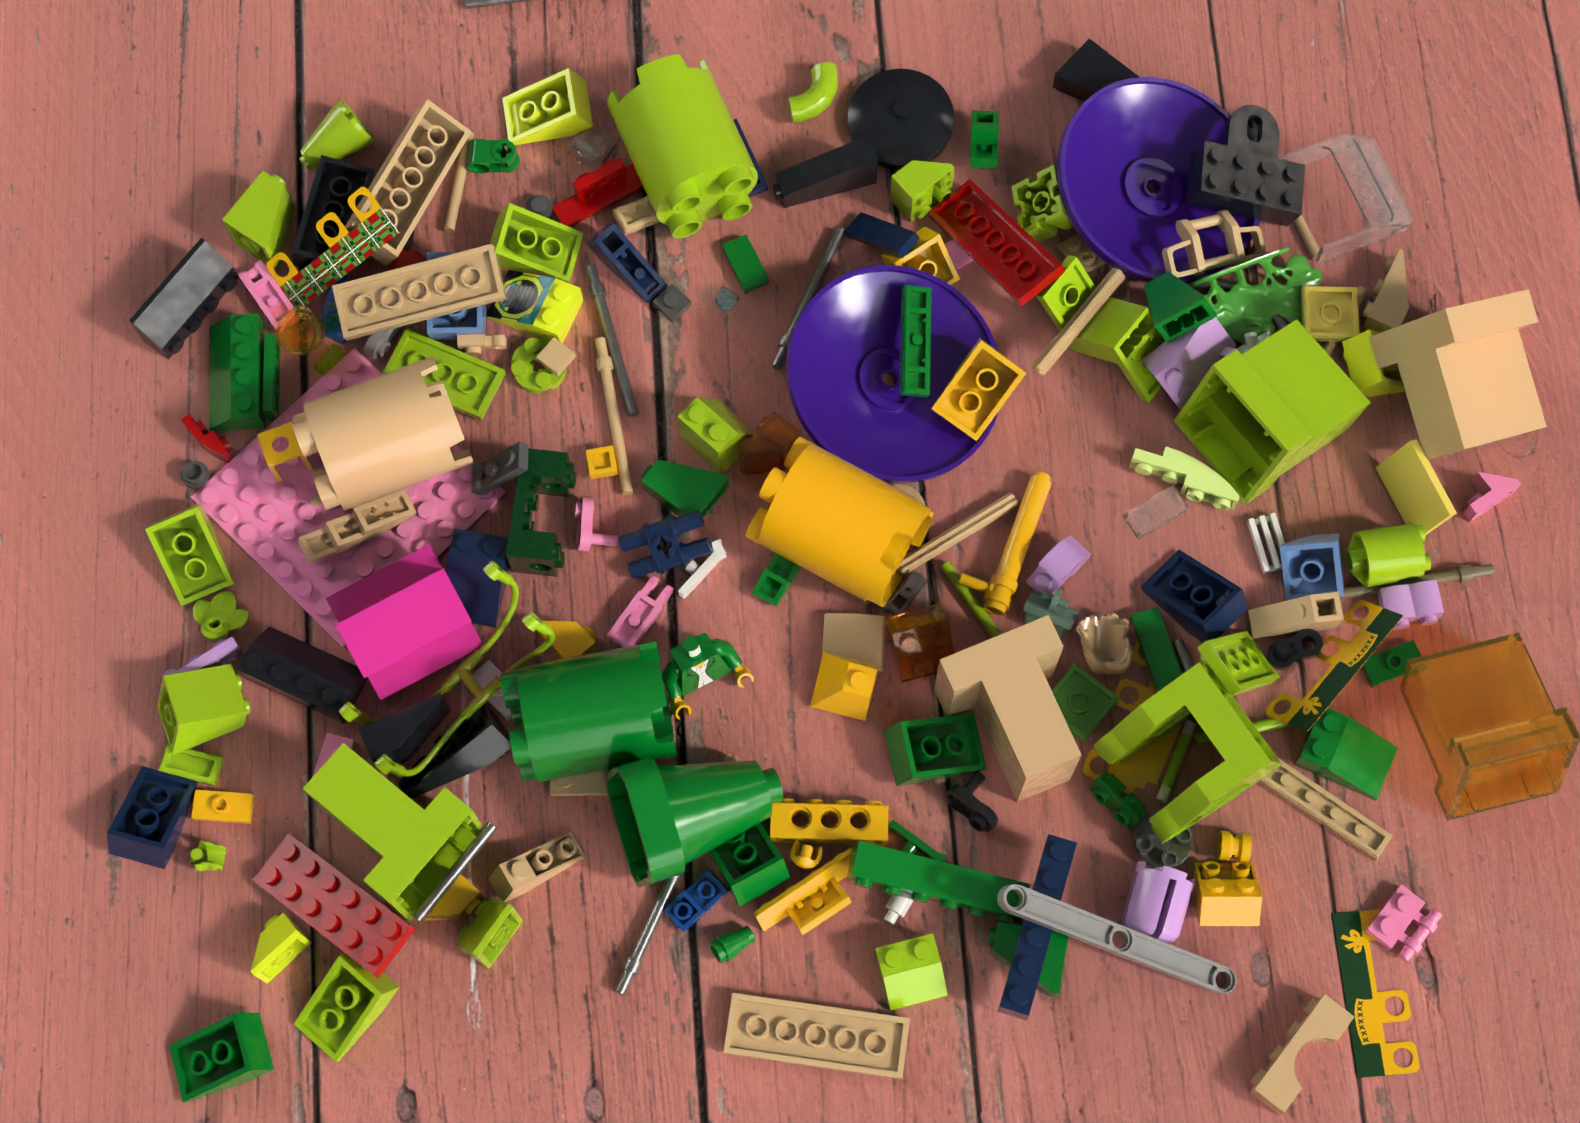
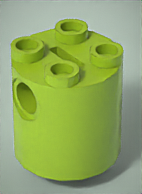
M1407 522L1400 526H1385L1354 532L1346 551V564L1349 572L1365 588L1395 583L1402 579L1422 578L1425 571L1431 569L1430 556L1424 551L1423 542H1425L1426 536L1423 526H1416L1412 522Z

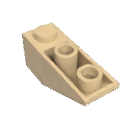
M1400 248L1395 258L1389 256L1383 268L1387 275L1384 280L1379 278L1372 292L1377 295L1374 303L1368 301L1362 313V316L1366 318L1362 326L1364 329H1371L1381 333L1400 326L1409 309L1404 251Z
M1339 592L1303 596L1247 611L1252 638L1294 634L1304 629H1313L1315 631L1337 629L1344 619Z
M569 832L499 864L488 879L500 900L507 902L527 893L585 858V855L573 834Z

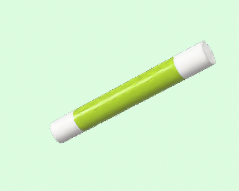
M1186 720L1156 797V800L1160 803L1167 804L1197 726L1192 721Z

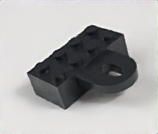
M1244 105L1233 112L1228 118L1225 125L1224 145L1205 140L1191 153L1187 203L1219 211L1226 209L1232 214L1288 226L1302 215L1305 165L1278 158L1279 127L1276 120L1266 109L1260 106ZM1248 119L1255 121L1258 126L1256 143L1250 141L1247 137Z
M321 155L293 246V265L305 268L330 248L317 231L316 223L328 213L333 212L338 216L343 225L346 226L353 214V210L348 205V197L361 187L368 189L375 178V169ZM359 195L356 197V207L358 206L359 202L361 201L364 195ZM327 220L324 223L323 229L327 236L334 238L339 234V227L336 222ZM414 230L402 250L407 251L411 249L414 241Z

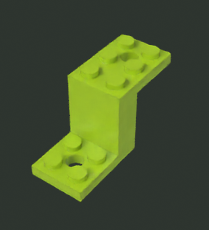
M1068 255L1062 263L1065 273L1036 295L1059 332L1096 288L1078 258L1072 255ZM1069 290V299L1066 301V293ZM1109 297L1069 347L1072 351L1118 364L1141 401L1149 403L1161 389L1160 384L1141 361L1165 342V339L1154 326L1151 312L1145 306Z

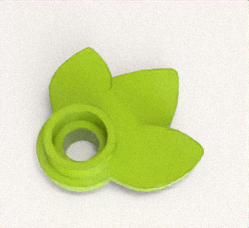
M232 591L218 593L211 602L198 599L193 609L194 619L201 625L203 636L212 642H218L226 638L229 631L242 628L250 615L248 610L237 609L236 597Z

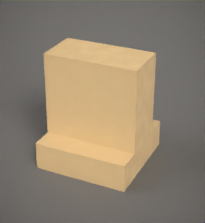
M1529 289L1445 308L1369 337L1378 369L1398 365L1421 447L1428 460L1547 427L1518 330L1538 322Z
M1049 615L940 659L934 686L946 716L961 715L970 710H975L1016 802L1069 781L1081 757L1080 750L1046 680L1053 676L1064 647Z

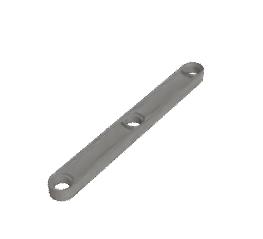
M1017 884L1004 886L998 893V905L1005 912L1215 994L1230 993L1236 986V975L1229 967ZM1010 890L1016 891L1019 895V903L1015 907L1010 906L1006 899L1007 893ZM1116 931H1119L1124 937V944L1121 948L1115 947L1112 942V936ZM1219 972L1224 973L1227 979L1226 986L1223 989L1219 988L1215 981L1216 975Z

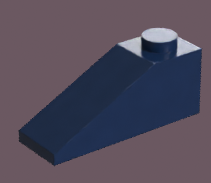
M614 223L605 225L586 242L597 257L646 303H649L667 286L664 280Z

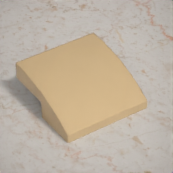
M855 613L825 614L822 656L823 652L827 651L880 665L878 673H883L886 617Z

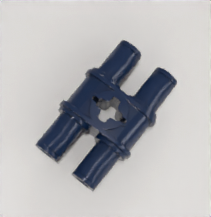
M697 510L678 517L668 515L666 519L651 524L644 523L641 529L619 536L618 540L623 552L645 545L650 547L651 550L650 556L628 563L631 577L634 579L653 572L663 574L666 570L681 565L688 566L692 559L713 553V546L709 537L687 544L682 542L681 533L704 526L701 512ZM663 538L666 542L671 541L672 543L669 551L666 547L661 548L660 546Z

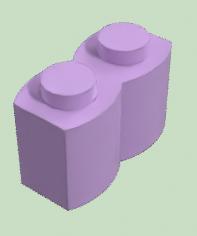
M1437 580L1381 588L1377 593L1380 607L1404 615L1393 630L1408 628L1410 626L1409 623L1420 622L1421 626L1437 623L1438 619L1444 614Z

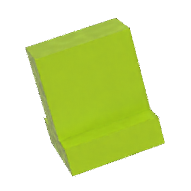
M1296 319L1243 354L1235 350L1213 364L1174 422L1218 474L1233 487L1246 505L1269 490L1280 475L1346 432L1371 402Z
M344 743L303 787V790L330 817L381 859L363 881L409 922L414 918V911L428 897L483 828L473 810L445 787L424 810Z

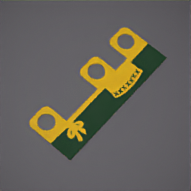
M1364 600L1356 601L1344 615V621L1360 627L1361 630L1351 642L1333 635L1326 637L1323 640L1322 648L1329 642H1337L1339 650L1332 656H1325L1321 651L1316 658L1330 663L1331 666L1302 700L1286 693H1281L1268 706L1265 711L1266 715L1307 733L1404 615ZM1357 607H1368L1369 613L1364 619L1354 620L1352 618V612ZM1289 700L1291 707L1286 713L1276 714L1273 709L1277 702Z
M1381 909L1332 914L1347 1011L1354 1016L1349 1025L1358 1078L1415 1073L1419 1069L1417 1048L1413 1042H1385L1382 1023L1407 1021L1411 1016L1408 995L1405 991L1377 992L1369 941L1376 940L1367 934L1365 930ZM1395 996L1403 1001L1404 1011L1402 1014L1393 1016L1386 1011L1385 1002L1390 997ZM1399 1048L1408 1049L1413 1056L1411 1065L1406 1068L1399 1067L1394 1062V1052Z

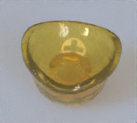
M296 307L287 312L279 322L277 337L281 346L289 353L306 355L320 347L323 343L325 327L322 320L311 309Z

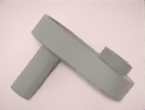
M403 326L372 334L365 344L364 353L374 359L384 357L390 349L391 340L400 332Z

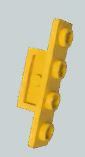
M852 848L836 855L833 860L821 868L812 871L809 876L797 884L788 887L782 894L770 902L764 903L756 910L754 916L762 930L766 931L789 916L801 934L804 935L852 903L848 894L838 883L847 877Z

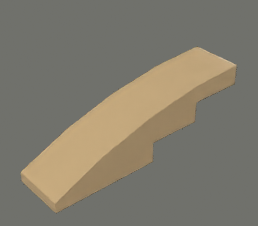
M405 489L354 507L352 513L326 522L325 528L299 537L298 543L311 566L390 530L413 517L417 512Z

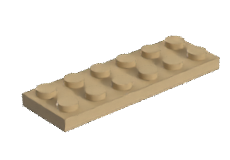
M493 244L332 286L343 338L346 341L507 299Z
M732 993L723 1053L902 1080L910 1018Z

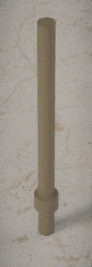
M1493 564L1475 567L1463 565L1457 566L1456 570L1425 574L1422 578L1402 579L1390 584L1367 588L1362 585L1344 587V597H1340V600L1377 594L1381 588L1409 585L1422 581L1437 580V584L1459 581V583L1471 582L1473 578L1494 575Z

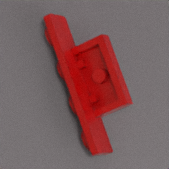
M619 157L615 160L604 162L591 173L581 174L576 181L572 182L575 194L554 205L552 209L561 224L572 227L644 187L633 163L625 167Z

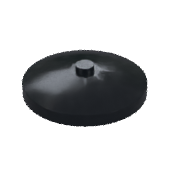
M890 69L871 76L857 88L848 108V131L852 142L870 135L878 158V165L900 170L912 160L931 162L943 152L953 133L954 108L946 90L932 77L910 69Z

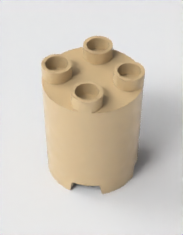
M433 356L304 403L305 412L293 416L295 424H292L304 457L319 452L323 462L322 466L314 468L316 477L313 479L325 510L341 505L345 511L474 463L469 449L455 453L451 452V446L465 439L443 381L425 384L423 376L438 369Z

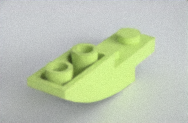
M1167 446L1162 456L1135 448L1129 467L1135 469L1137 473L1147 476L1153 474L1162 477V480L1172 484L1182 483L1180 494L1186 495V498L1191 501L1209 502L1220 510L1235 509L1240 498L1239 494L1223 477L1209 466L1194 457Z

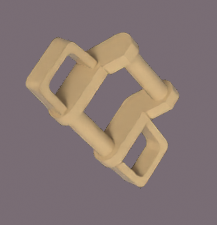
M1226 209L1217 211L1215 215L1190 221L1188 219L1178 220L1175 226L1182 242L1162 250L1166 272H1170L1177 278L1191 274L1194 276L1202 275L1207 270L1231 264L1237 266L1245 263V261L1266 255L1261 228L1259 226L1239 227L1238 223ZM1218 225L1222 232H1224L1228 254L1204 260L1200 237L1196 230ZM1249 232L1253 237L1255 253L1245 256L1241 233ZM1185 246L1190 270L1177 272L1173 252Z

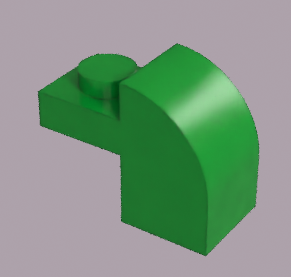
M972 110L969 149L970 168L982 170L997 168L999 111Z

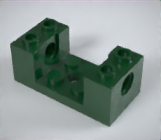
M529 448L528 471L518 475L506 552L512 572L557 577L558 568H563L565 552L562 551V543H557L556 533L535 531V521H532L533 511H538L540 498L536 494L569 497L570 488L575 489L577 473L574 472V463L570 462L568 452Z

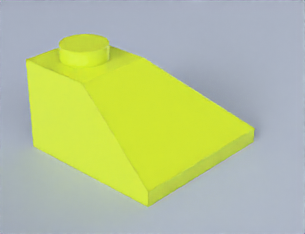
M284 913L280 916H273L264 925L266 929L260 933L250 971L255 977L267 984L312 943Z

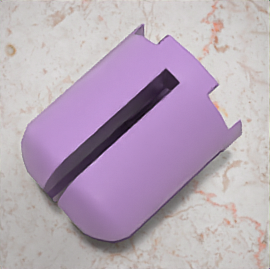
M1139 861L1122 915V925L1168 944L1172 943L1180 936L1195 878L1186 879L1187 873L1164 865L1162 868H1146L1147 862Z

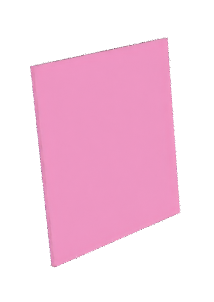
M354 348L264 431L291 421L294 423L293 416L305 412L304 403L382 375V373ZM257 436L191 498L197 504L202 503L206 513L344 648L346 644L336 627V624L339 622L326 600L327 597L430 544L438 559L451 547L454 529L468 531L507 492L499 486L484 495L472 493V482L475 481V476L472 474V465L474 463L404 488L417 512L416 515L360 545L311 566L298 543L299 537L325 528L326 522L348 515L353 510L351 508L344 511L341 505L325 510L323 503L316 507L308 504L318 494L313 478L316 477L314 468L323 465L319 452L309 455L313 466L312 470H308L301 456L277 465L282 477V481L278 482L268 467ZM284 437L277 438L273 443V449L278 452L285 451L289 446L288 439ZM456 444L450 447L452 453L462 451Z

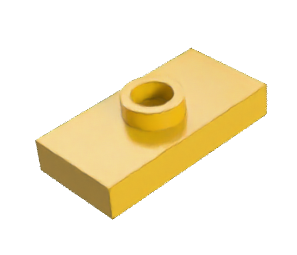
M195 790L191 819L196 821L251 824L255 795L252 793Z

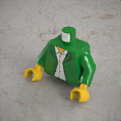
M702 633L696 637L689 636L685 638L683 644L670 651V661L662 673V679L669 699L673 700L670 710L677 719L680 720L678 712L681 708H684L689 716L691 715L690 706L680 696L684 697L731 673L732 669L735 670L734 677L739 687L744 688L741 682V678L744 676H749L751 681L754 682L750 669L741 665L742 660L730 642L718 638L711 639L707 633Z

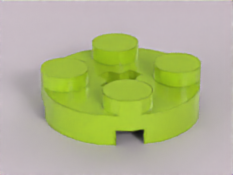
M529 338L516 349L512 356V374L517 384L527 392L540 394L543 393L542 391L553 390L563 382L566 376L567 367L558 377L547 368L544 370L539 369L537 372L534 371L533 363L538 362L536 356L550 342L549 340Z

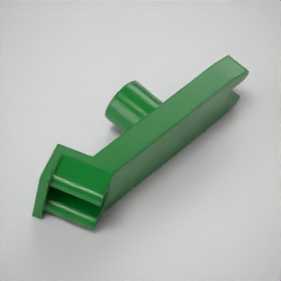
M894 820L889 823L888 829L906 841L901 851L914 854L918 850L930 859L945 862V854L938 853Z

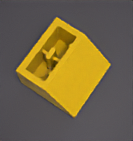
M1194 862L1195 905L1200 926H1259L1262 894L1253 862Z

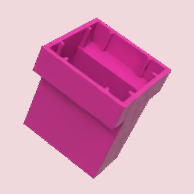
M430 544L326 598L339 622L336 624L340 635L364 678L368 676L380 700L483 646L465 607L444 568L442 569Z

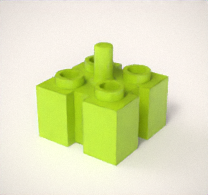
M1054 164L1038 172V180L1027 178L1011 186L1015 206L1021 208L1022 211L1021 214L1017 215L1018 224L1040 243L1057 235L1058 227L1064 230L1073 227L1062 203L1057 181V166Z

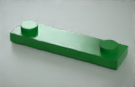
M904 285L902 287L900 395L927 398L930 395L931 288Z

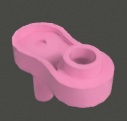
M581 496L579 502L575 501L573 505V518H577L576 551L589 552L591 544L613 547L618 545V536L592 533L594 500L592 497Z

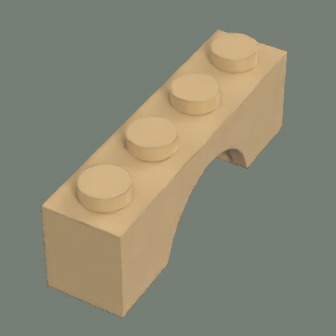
M1326 994L1318 999L1313 997L1303 1010L1307 1015L1301 1023L1296 1020L1286 1032L1289 1039L1282 1047L1278 1044L1268 1057L1272 1061L1266 1070L1260 1068L1251 1080L1254 1087L1250 1093L1278 1115L1285 1113L1302 1089L1297 1081L1294 1070L1295 1058L1300 1048L1305 1043L1311 1041H1323L1330 1044L1336 1042L1354 1018L1352 1014Z

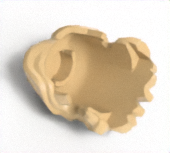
M1112 612L1111 615L1107 614L1106 616L1103 613L1099 614L1098 619L1095 615L1085 616L1084 620L1078 622L1076 631L1081 638L1082 652L1091 671L1096 674L1115 675L1124 673L1130 667L1133 648L1130 646L1129 638L1127 637L1129 629L1128 619L1120 620L1118 615Z

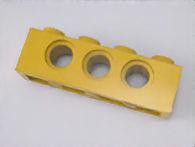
M783 798L782 802L772 804L770 838L773 843H794L797 840L801 844L854 845L858 841H863L879 846H887L889 806H882L880 801H866L865 805H853V801L837 800L836 804H824V800L809 799L807 803H795L794 799ZM802 814L809 821L805 826L797 827L792 823L794 816ZM827 815H832L837 819L838 823L832 828H827L823 826L821 820ZM855 816H862L866 819L867 824L865 827L857 829L851 825L850 821Z

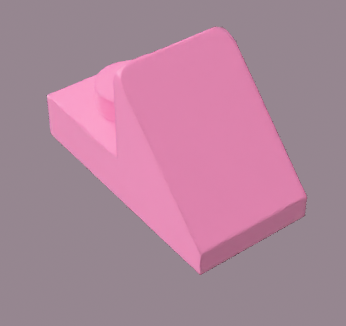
M1478 472L1471 482L1479 493L1467 501L1469 506L1463 512V515L1471 522L1513 494L1521 485L1520 481L1514 478Z

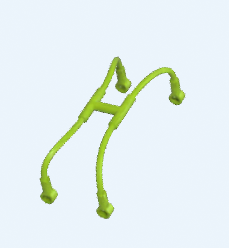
M491 560L483 570L493 581L498 580L511 587L512 597L508 610L499 626L479 650L476 649L440 684L441 687L429 696L432 697L438 693L443 695L445 692H449L462 679L474 698L460 711V715L417 766L406 769L404 766L393 762L386 754H383L375 762L376 767L383 774L391 773L398 777H409L421 772L434 759L465 719L468 720L502 687L500 676H496L482 689L470 672L484 658V654L505 630L518 604L519 588L511 574L501 569L494 561ZM529 611L521 619L522 622L531 631L534 632L536 630L543 635H548V638L504 673L517 671V667L524 666L548 649L555 640V633L551 626L542 621L532 611ZM346 702L339 709V713L348 722L354 720L362 725H366L379 720L370 718L368 714L358 710L350 702Z

